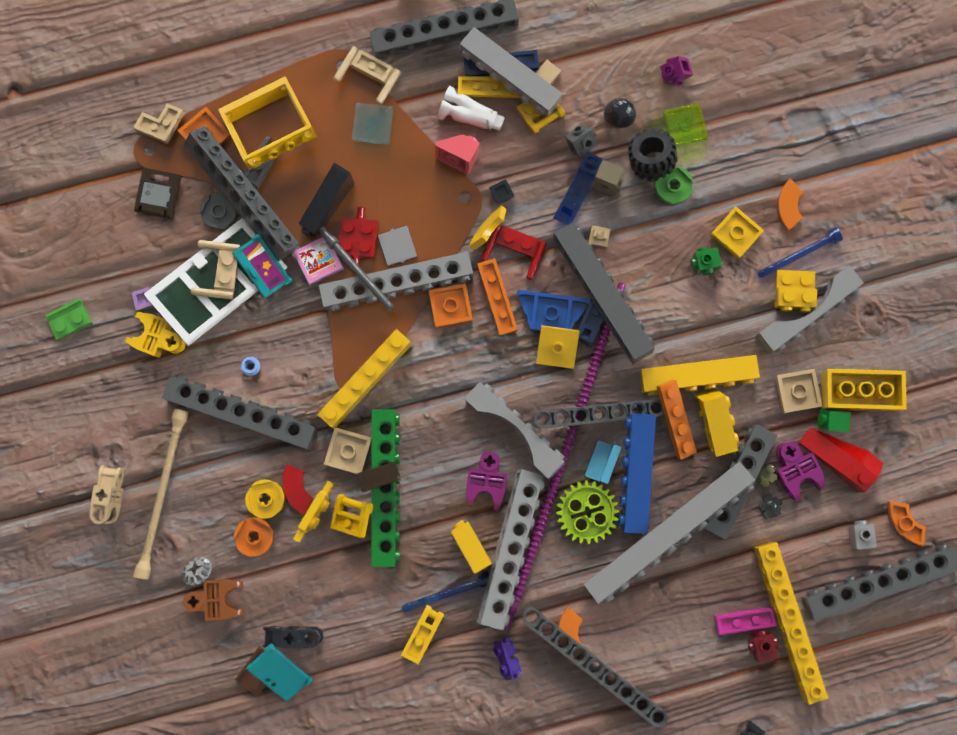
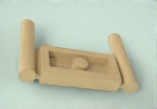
M353 46L335 74L334 81L340 82L349 66H352L353 69L383 85L385 84L376 99V103L382 105L401 72Z
M199 240L197 243L198 247L219 250L214 290L192 287L190 293L198 296L233 300L238 261L232 252L240 248V245Z

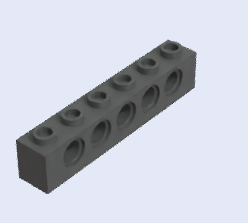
M757 424L748 427L744 434L746 439L743 445L740 444L738 446V451L735 453L738 456L735 462L732 461L727 469L728 471L738 462L742 464L743 459H748L750 467L747 471L755 480L777 437V434ZM753 441L756 442L759 446L757 452H754L751 449V443ZM743 492L738 496V502L731 507L727 505L722 509L725 514L723 521L712 517L707 521L708 525L703 530L722 540H726L749 493L745 494Z

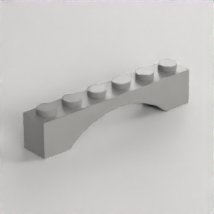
M850 265L829 280L823 299L810 314L793 321H774L755 337L769 354L773 351L776 353L780 352L786 347L785 342L789 339L793 342L801 336L799 333L805 328L807 331L816 324L814 320L818 317L822 320L831 313L829 311L830 308L833 306L838 308L846 302L844 298L847 295L852 297L860 291L859 286L864 282Z
M479 382L464 398L465 401L479 415L497 417L515 427L526 439L531 449L534 467L549 481L565 464L564 456L557 449L553 451L549 447L550 443L543 436L539 438L534 433L536 429L530 423H523L520 420L522 416L515 409L511 411L507 407L508 403L501 396L497 398L493 394L494 390L487 383L483 385Z

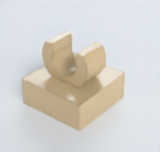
M592 225L589 237L591 245L607 248L610 229Z

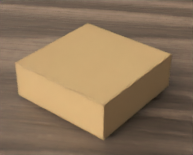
M546 60L536 74L549 84H552L561 74V70Z

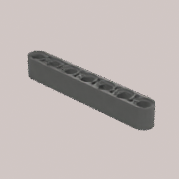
M660 399L538 411L532 415L531 423L537 429L621 421L628 418V413H633L632 408L634 405L639 408V413L653 414L658 417L664 414ZM653 403L656 404L658 408L656 413H653L651 410V405ZM615 407L620 409L619 417H616L613 413ZM596 409L602 412L600 419H597L594 415ZM577 411L583 413L581 421H578L575 417ZM558 413L564 415L562 423H559L556 419ZM540 414L545 417L543 425L537 422V417Z

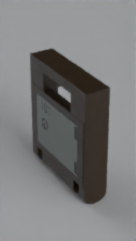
M143 167L134 211L140 213L142 208V214L165 218L166 211H168L167 218L173 219L182 176ZM155 175L169 177L168 184L154 181Z

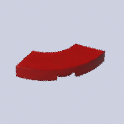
M286 464L283 472L285 496L295 510L305 515L313 500V497L304 488L303 477L305 472Z

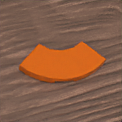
M791 178L783 186L778 197V215L787 231L803 218L798 209L799 197L803 191Z
M887 501L888 517L895 531L906 541L918 546H924L926 527L918 524L912 518L909 504Z
M567 606L560 618L559 627L580 643L578 631L583 619ZM566 637L559 638L560 646L567 644ZM577 649L574 651L573 657L577 658L583 650Z

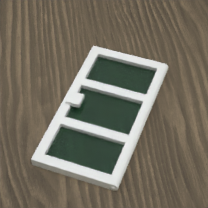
M241 218L214 239L213 242L238 244L241 247L252 240L256 234L245 220ZM201 249L144 293L148 301L188 346L259 291L238 262L233 300L192 295L190 293L192 287L214 290L219 250ZM282 260L279 261V263L285 270L287 268L286 264H284Z

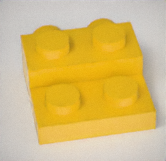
M776 270L775 308L781 309L782 312H791L792 309L800 310L801 313H811L812 310L817 308L815 272Z

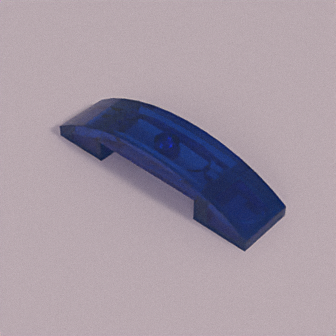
M588 151L586 152L553 219L565 225H569L574 221L595 180L602 160H604L603 158Z

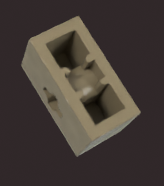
M602 160L592 188L613 196L615 191L619 192L625 176L622 173L624 168Z

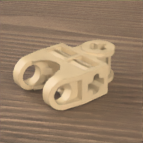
M105 465L100 467L98 483L93 487L90 505V519L93 523L112 524L118 519L124 490L121 488L124 478L123 468L113 469L107 468ZM97 510H99L100 521L96 520L95 518V512ZM111 511H112V512H113V518H112V520L108 521L109 516H110Z

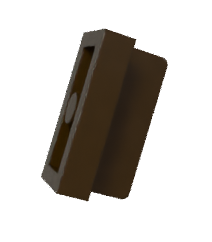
M396 462L357 473L362 487L361 492H367L401 481Z

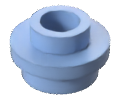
M247 357L241 363V370L247 376H254L260 370V363L254 357ZM254 364V368L249 370L248 365Z

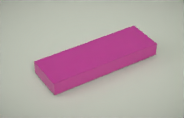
M773 606L714 615L717 635L777 627Z

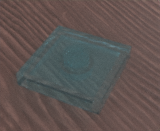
M356 103L352 140L390 144L394 107Z

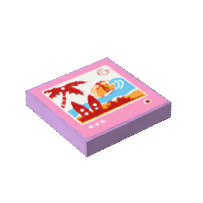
M323 237L293 251L310 286L344 269L334 249H330Z

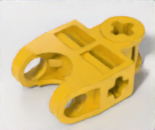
M136 312L135 318L144 324L143 334L139 337H126L124 341L137 350L160 358L163 350L179 354L186 346L182 338L171 331L172 327L164 318L142 312Z

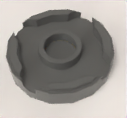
M221 192L207 196L200 207L201 218L211 229L226 230L235 223L238 217L237 210Z

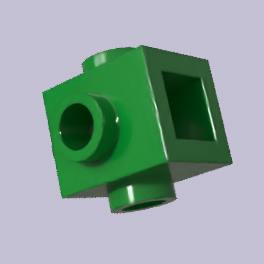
M708 247L699 248L690 260L691 267L696 271V275L701 273L703 276L711 275L722 266L718 247L708 249Z

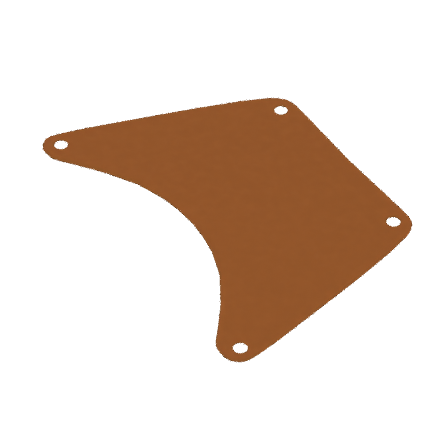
M344 49L328 50L300 60L184 114L168 144L144 135L136 141L133 149L135 159L144 168L179 174L216 185L184 146L186 140L177 130L205 107L228 130L218 109L286 77L317 137L296 146L293 150L278 155L260 188L255 189L299 242L298 245L300 247L322 237L321 234L317 238L313 235L308 237L301 232L302 228L298 223L334 162L351 173L355 184L330 218L325 229L338 239L340 219L357 217V207H365L364 218L367 220H378L379 222L378 235L389 232L392 228L395 230L407 226L417 254L416 258L406 260L403 264L400 262L388 266L377 235L375 259L365 258L359 260V267L365 274L457 254L467 239L482 207V195L475 184L463 172L435 159V143L410 119L389 94L382 105L376 103V99L383 89L376 80L349 66L341 81H334V76L338 71L336 63L339 60H345L349 53ZM289 95L232 122L247 154L256 151L266 136L271 137L272 143L305 127ZM230 137L221 147L244 174L247 166L232 137ZM153 143L156 146V152L153 155L145 154L144 146L146 144ZM462 191H468L472 198L470 202L462 203L459 200V194ZM337 256L344 269L319 281V283L325 284L356 277L357 275L340 256ZM432 271L429 274V277L433 279L439 276L438 271ZM413 275L410 280L413 283H417L421 277ZM395 279L392 282L394 287H399L402 284L400 279ZM382 283L375 284L380 290L383 289L384 285ZM357 288L355 294L362 295L365 292V288ZM419 289L410 295L397 294L395 298L388 299L394 305L391 311H388L379 300L369 304L361 302L359 306L352 308L343 306L340 307V310L334 312L327 310L331 329L334 376L340 388L348 382L350 376L360 369L396 329L406 336L430 298L429 291ZM339 292L337 299H344L346 292Z

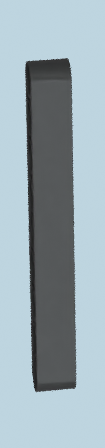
M526 607L523 610L522 620L530 629L655 727H663L667 723V714L659 705L534 607ZM529 612L536 613V619L532 622L526 620V615ZM546 624L552 626V630L548 634L542 633V627ZM560 637L567 638L565 646L557 644ZM581 649L583 650L582 657L574 658V651ZM592 662H598L599 664L598 669L595 671L589 670V665ZM609 674H613V682L606 683V676ZM629 687V694L622 696V688ZM644 699L646 701L645 706L637 708V702ZM655 712H661L659 720L652 719Z

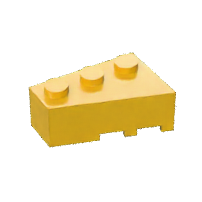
M716 388L694 393V399L699 400L701 410L698 412L700 417L703 416L704 432L710 452L717 457L738 451L737 444H739V438L733 429L735 420L729 412V407H731L729 397Z

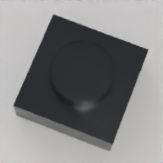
M506 179L489 187L497 205L514 198V193Z

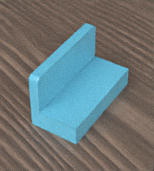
M600 440L597 441L585 476L608 484L621 447L615 444L610 445Z

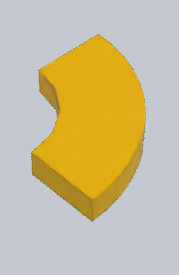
M503 206L495 210L479 227L469 245L472 250H476L486 243L491 233L504 221L506 209Z

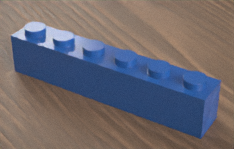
M628 413V418H625L627 437H624L623 441L626 457L622 459V468L625 469L624 476L621 477L623 496H620V507H622V515H619L618 525L624 533L648 534L656 416L653 414Z

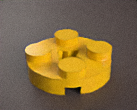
M266 479L259 480L249 488L245 496V503L247 509L254 516L268 519L275 517L283 510L285 493L278 483ZM265 493L267 496H270L267 505L260 501V498H263Z

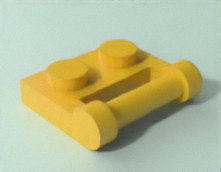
M523 102L516 107V110L534 135L545 125L558 117L562 118L566 115L562 106L558 104L554 112L548 117L546 116L534 123L532 120L540 116L535 111L534 106Z
M339 494L336 498L330 528L359 538H365L369 514L373 510V504L359 502L348 498L346 495ZM344 506L361 510L360 515L344 511Z

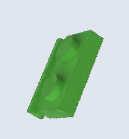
M80 298L45 315L56 340L59 341L93 324Z

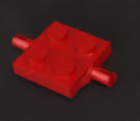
M360 206L357 207V217L340 219L338 237L341 247L358 266L359 260L365 258L375 259L379 226L378 220H367L364 218L365 207Z

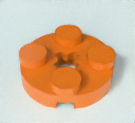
M254 517L243 520L238 524L234 532L236 547L246 556H261L271 548L274 541V530L262 518ZM256 531L259 539L258 541L254 540V542H251L249 535L250 533L254 534Z

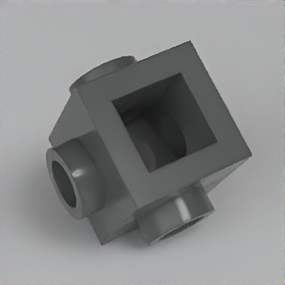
M584 124L576 126L564 136L570 151L578 157L590 152L592 148L597 146L594 130L591 127H586Z

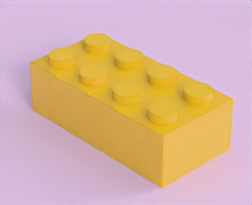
M823 370L821 371V401L823 405L821 409L881 412L906 410V371Z

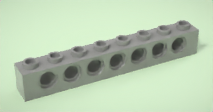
M463 252L366 275L374 284L382 283L384 286L380 291L387 299H392L401 293L410 295L419 289L428 291L437 285L446 287L452 285V282L459 281V283L468 282L470 278H473V271L469 253ZM450 267L458 269L455 274H449L447 270ZM432 271L439 272V276L435 279L430 278L429 274ZM413 275L421 277L417 283H413L410 279ZM358 276L319 285L323 307L325 310H329V312L338 311L343 306L352 308L359 306L361 302L369 304L378 301ZM395 279L402 280V284L399 287L392 285ZM363 287L365 292L362 295H356L355 291L357 288ZM339 292H346L344 299H337Z
M519 469L516 472L476 623L503 630L504 626L508 625L509 615L507 614L509 607H512L514 602V587L518 586L520 578L518 576L519 568H522L525 559L523 557L524 549H527L530 538L528 533L534 526L535 519L533 514L538 509V495L544 487L543 475ZM525 487L531 490L528 498L523 493ZM520 506H524L526 509L523 517L518 512ZM515 525H519L521 528L519 535H515L513 532ZM510 544H514L516 547L513 555L508 551ZM506 563H509L511 566L508 574H505L503 571V566ZM503 582L506 585V590L500 593L498 585ZM499 602L501 605V609L499 612L495 613L493 611V605L494 603Z

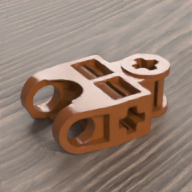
M231 579L204 581V590L188 593L184 597L183 605L190 612L205 611V621L225 620L243 615V608L237 609V607L230 605L228 602L229 592L238 587H243V581ZM194 598L197 600L199 599V603H197L196 605L195 603H192V599Z

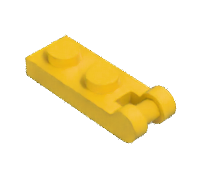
M427 605L401 656L419 664L444 613L440 611L437 613L432 610L431 606ZM427 617L434 619L432 625L425 622Z

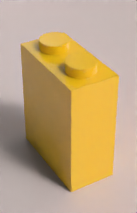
M462 520L453 525L454 530L451 533L474 574L491 565L492 562L470 523H465Z

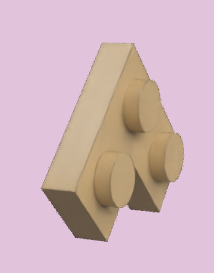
M167 103L159 118L142 112L133 128L139 133L168 144L185 112Z

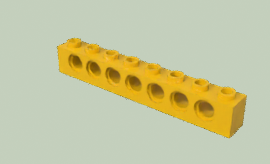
M769 542L753 547L771 605L774 607L775 617L802 700L808 704H813L829 699L777 542Z

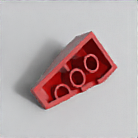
M809 428L798 442L858 493L866 492L878 478L883 466V462L868 450L813 428Z

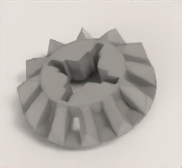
M203 556L200 559L195 557L192 562L189 561V565L183 567L184 572L181 574L183 581L190 586L204 582L211 573V562Z

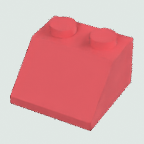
M463 134L438 141L435 144V159L469 175L478 158L480 143L476 138Z

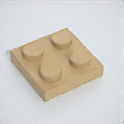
M815 369L775 376L783 414L823 407Z
M335 427L324 465L355 474L363 472L372 438Z

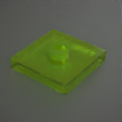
M700 102L663 110L667 132L674 138L676 146L708 140L709 136Z

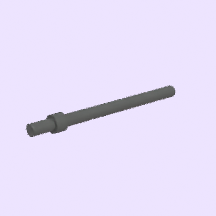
M321 227L318 232L326 240V244L330 249H334L382 305L388 311H391L394 305L341 247L339 240L332 236L325 227Z

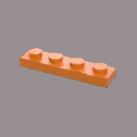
M496 259L477 263L499 336L518 331Z
M671 380L656 386L677 459L682 460L696 454L695 443L677 380Z

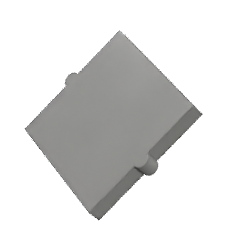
M407 226L395 230L392 228L391 231L378 235L388 266L400 262L403 264L406 260L417 257Z

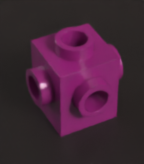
M685 57L669 58L666 61L667 63L660 66L661 76L666 84L679 86L684 83V80L693 76L689 59Z

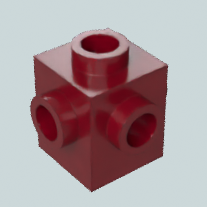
M766 630L754 632L753 636H749L748 649L750 654H753L755 661L764 662L779 658L777 653L779 645L777 638L773 634L766 632Z

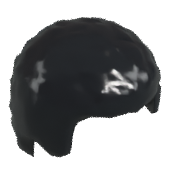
M614 99L604 109V119L614 128H626L635 121V107L627 99Z

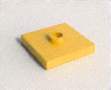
M735 206L710 236L739 260L764 230Z
M541 325L536 364L574 369L579 330Z

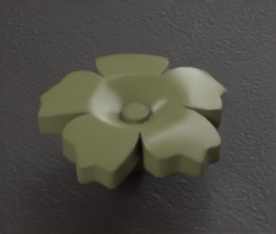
M771 464L767 467L763 465L755 480L756 483L760 482L765 488L770 487V482L774 483L778 480V475L774 474L776 472L775 467Z

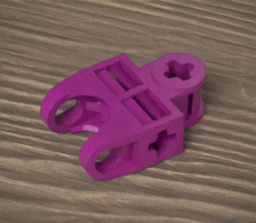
M785 442L778 445L776 455L782 466L775 469V474L778 475L781 486L795 502L801 500L799 491H801L800 483L803 479H808L811 483H814L818 490L825 488L822 470L813 453L803 455L799 446L794 442ZM787 449L791 450V452H789V455L785 454Z
M488 451L482 454L479 470L469 469L466 484L468 507L473 506V499H476L479 492L486 491L492 495L494 501L493 510L499 511L505 494L507 474L498 473L499 457L494 452ZM488 456H492V460H495V464H491V467H488L487 463L484 462V459H488ZM471 477L485 479V481L473 480ZM488 480L503 482V484L488 482Z

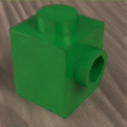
M820 409L817 419L818 429L849 432L851 413L840 410Z

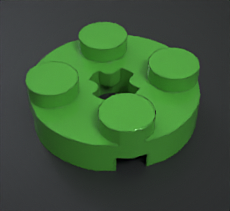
M681 167L672 169V173L670 175L666 174V177L663 179L662 177L658 178L659 180H656L654 185L657 196L663 202L672 206L686 201L693 189L691 175ZM670 182H672V183L677 182V183H678V185H677V188H678V189H677V190L671 189V188H670L671 185H670L669 183H670Z

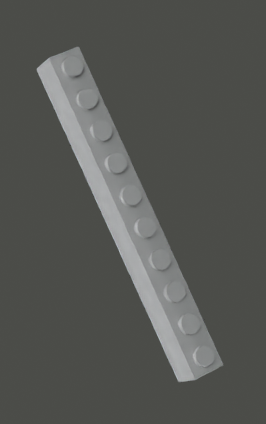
M738 462L587 581L584 586L598 604H608L614 599L613 595L616 592L620 591L621 593L630 586L628 584L634 578L638 580L644 576V570L649 566L654 568L658 565L663 555L669 556L677 549L675 547L680 542L684 544L691 539V533L696 529L701 531L705 528L710 518L716 519L723 513L722 509L727 505L731 507L738 502V496L743 492L745 494L751 492L755 488V479L741 462Z

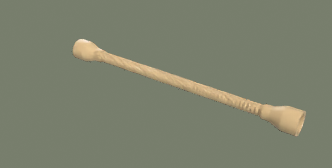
M173 410V426L171 430L173 434L166 455V463H164L159 492H157L158 497H156V504H154L155 509H153L151 524L146 538L147 541H145L146 546H144L143 554L135 566L133 574L135 578L149 580L151 572V546H153L154 534H156L155 529L158 526L163 497H165L164 492H166V485H168L167 480H169L170 468H172L173 456H175L174 451H176L177 439H179V434L187 422L188 411Z

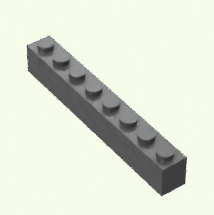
M572 222L554 232L553 240L633 365L653 353L654 341L643 331L644 326L640 320H636L634 317V311L630 304H626L623 300L624 295L622 291L614 286L611 274L605 272L602 260L599 257L596 258L593 253V246L589 241L586 242L583 237L582 229Z

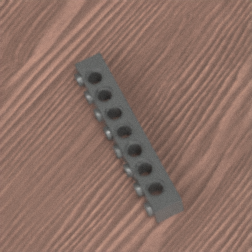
M499 0L493 3L485 2L476 7L468 6L459 11L451 10L438 16L430 15L421 20L413 19L404 24L395 23L387 28L378 27L370 31L375 57L381 59L462 40L473 27L483 34L517 27L519 17L514 0ZM494 13H501L502 15L499 16V17H497V16H494L493 14H494ZM477 17L484 18L482 21L476 20ZM465 21L466 24L459 25L458 22ZM447 25L448 28L441 29L440 26ZM425 29L430 30L429 33H422ZM405 34H412L409 38L404 37ZM388 38H394V41L387 42L386 40Z
M205 125L190 132L184 146L253 232L261 234L262 239L278 262L291 255L299 242Z
M179 375L176 378H169L162 396L163 399L310 450L317 432V428L313 427V422L305 419L302 422L296 421V416L285 413L284 416L279 415L276 409L267 407L266 410L259 408V403L250 400L248 403L242 402L241 397L233 394L230 397L223 395L224 391L216 388L210 391L205 389L206 385L196 381L194 385L190 384L187 378ZM190 388L191 394L185 398L183 392L185 389ZM208 394V402L202 404V396ZM225 400L227 407L224 410H220L219 404ZM244 407V408H245V413H244V415L241 416V417H238V415H237V410H238V408ZM258 413L263 415V420L260 423L255 422V416ZM276 419L281 421V426L278 429H274L272 426ZM297 425L299 433L292 436L290 430L293 426Z
M946 544L934 547L935 550L932 552H928V550L916 553L917 557L912 559L904 557L899 559L897 564L887 563L881 565L880 570L873 571L871 569L862 572L860 577L850 576L844 578L843 583L836 584V582L825 585L823 590L813 589L807 591V595L801 598L809 619L818 621L957 572L956 548ZM936 557L939 560V565L937 567H935L933 564V561ZM916 564L921 566V571L918 574L915 571ZM899 570H901L903 573V576L900 580H898L896 576ZM882 576L884 578V584L880 587L878 584V579ZM861 583L866 585L864 593H861L859 589ZM846 589L848 596L843 600L841 592ZM827 595L830 601L827 606H824L822 599Z

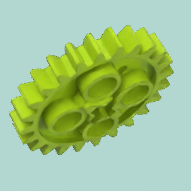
M587 480L584 482V486L577 482V488L570 485L571 492L564 490L566 497H559L563 503L556 504L557 507L561 508V511L555 512L557 515H561L557 522H563L560 529H567L566 536L573 534V541L579 537V543L581 544L584 539H586L587 544H590L591 539L598 543L599 536L605 540L604 533L611 535L612 533L609 528H616L612 522L619 520L617 517H614L615 513H619V510L614 509L618 502L612 503L611 500L615 496H608L607 494L610 489L603 491V484L597 488L595 481L592 482L591 486H589ZM593 494L599 498V502L595 506L589 503V497ZM573 500H577L580 503L578 511H573L570 508V503ZM585 507L588 509L604 507L603 510L590 513L589 518L587 515L571 518L573 514L584 512ZM598 513H601L605 518L601 525L597 524L594 519ZM578 519H583L586 522V527L583 530H578L576 527Z

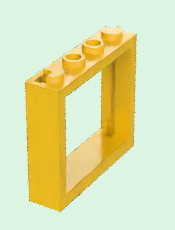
M286 77L218 109L249 170L317 137ZM289 95L305 127L247 154L232 122Z

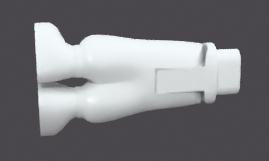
M451 86L448 87L445 93L444 101H442L437 115L439 120H443L446 116L451 115L454 121L484 129L489 127V130L493 128L500 131L505 117L497 115V111L477 103L464 94H456L454 87Z

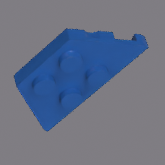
M525 290L517 291L529 329L532 331L540 332L541 325L572 329L590 303V299Z

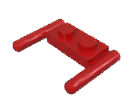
M497 226L488 239L481 256V261L484 262L489 259L496 243L499 246L533 258L526 275L528 280H533L547 243L509 227Z

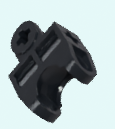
M264 626L265 644L262 647L266 648L273 644L275 648H313L323 640L324 633L317 626ZM309 633L315 634L316 641L310 640Z

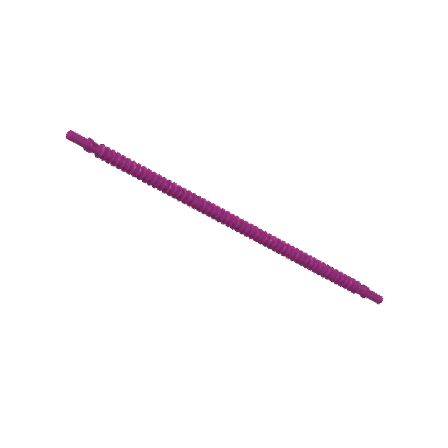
M619 282L617 288L623 293L626 284ZM603 321L605 325L601 327L603 331H600L601 336H598L599 341L596 342L598 346L594 347L596 351L593 352L594 357H591L592 362H589L591 366L587 368L589 372H586L587 378H584L585 383H582L584 387L580 389L582 393H579L580 398L577 399L578 404H575L576 407H584L585 404H588L587 399L590 398L588 395L592 393L590 391L593 388L592 383H595L594 378H597L595 374L599 372L597 368L601 367L599 363L602 362L601 357H604L603 352L606 351L604 347L608 346L606 342H609L608 337L611 336V330L605 321ZM577 411L575 414L578 421L583 419L581 411ZM578 425L568 426L569 430H566L568 434L564 436L566 440H563L564 446H561L562 451H559L564 456L563 460L565 463L569 461L567 457H570L569 451H572L571 446H574L572 443L576 440L574 436L578 435L576 433L579 430ZM566 464L550 479L552 480L551 483H548L550 487L546 489L548 493L545 494L546 499H543L544 504H541L543 508L539 510L541 512L537 516L539 520L535 521L537 525L534 526L535 531H532L533 537H530L532 540L529 542L530 546L527 547L528 552L525 553L526 558L524 559L522 569H519L521 572L518 574L520 577L517 587H514V602L512 607H509L507 614L509 615V622L506 627L504 626V631L509 632L514 614H517L518 602H521L520 596H523L522 591H525L523 588L524 585H527L525 581L529 580L527 575L531 574L529 570L532 569L531 564H534L533 558H536L535 553H538L536 549L540 547L538 543L541 542L540 537H543L542 531H545L544 526H547L545 522L549 520L547 516L551 514L549 510H552L551 505L554 504L553 499H556L555 494L558 493L556 489L560 488L558 484L561 483L560 478H563L562 472H565L563 469L567 467Z

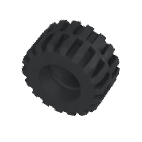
M651 128V131L643 130L642 134L638 133L636 138H632L631 144L628 146L630 166L635 175H639L641 179L646 178L647 181H651V179L656 181L659 180L658 178L662 177L663 179L666 177V174L670 175L672 173V169L676 167L677 151L674 138L667 131L663 133L662 129L655 131V128ZM651 152L661 153L656 157H645L646 154Z

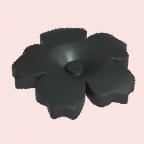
M767 494L763 498L764 502H759L758 506L761 511H764L763 516L766 518L773 517V514L775 516L781 514V508L778 506L783 503L781 499L773 498L772 494Z

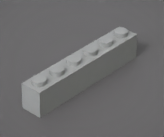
M475 27L472 28L460 43V52L464 58L474 61L480 70H486L490 73L492 79L502 82L509 92L518 94L524 103H530L540 115L544 114L548 117L561 102L563 93Z

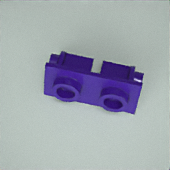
M509 637L503 638L501 641H493V650L495 656L499 659L501 675L505 680H514V678L520 677L522 670L518 658H510L511 655L516 654L513 641Z

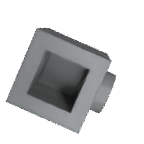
M866 520L854 521L855 525H848L851 549L877 548L874 524H867Z

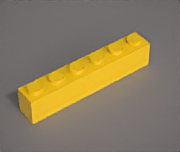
M396 329L317 415L331 428L337 427L412 346L411 341Z
M756 355L645 368L639 371L642 394L647 393L648 397L659 395L656 386L671 380H677L679 389L691 392L697 391V387H705V390L714 389L716 385L723 384L724 387L735 386L736 382H743V385L754 384V380L760 378Z

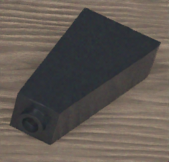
M335 162L298 223L302 228L301 232L308 237L313 235L317 238L319 236V229L326 226L355 184L351 173Z

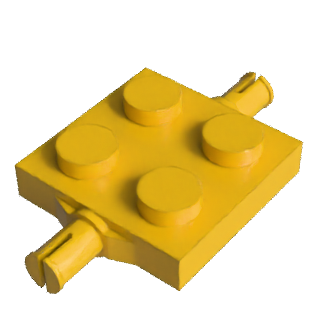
M327 480L322 491L318 492L300 522L299 529L293 538L295 541L300 543L307 531L315 530L321 520L319 519L322 512L325 513L331 502H329V499L331 497L328 494L334 486L330 481Z

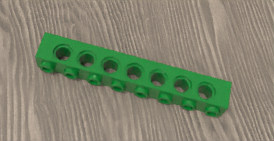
M395 409L372 410V469L382 466L384 463L396 462V464H400V453H396V445H400V433H396V426H400V414H396ZM384 425L391 426V432L387 435L381 433V428ZM384 444H390L391 451L388 454L381 452V447ZM400 481L390 484L391 490L388 493H383L381 487L372 490V567H396L397 562H400V551H397V543H400V531H397V523H400V511H397V503H400V492H397V484H400ZM384 502L391 504V510L388 513H384L381 510V505ZM385 521L391 524V530L388 533L383 532L381 529V525ZM384 541H388L391 544L389 552H384L381 549V544Z

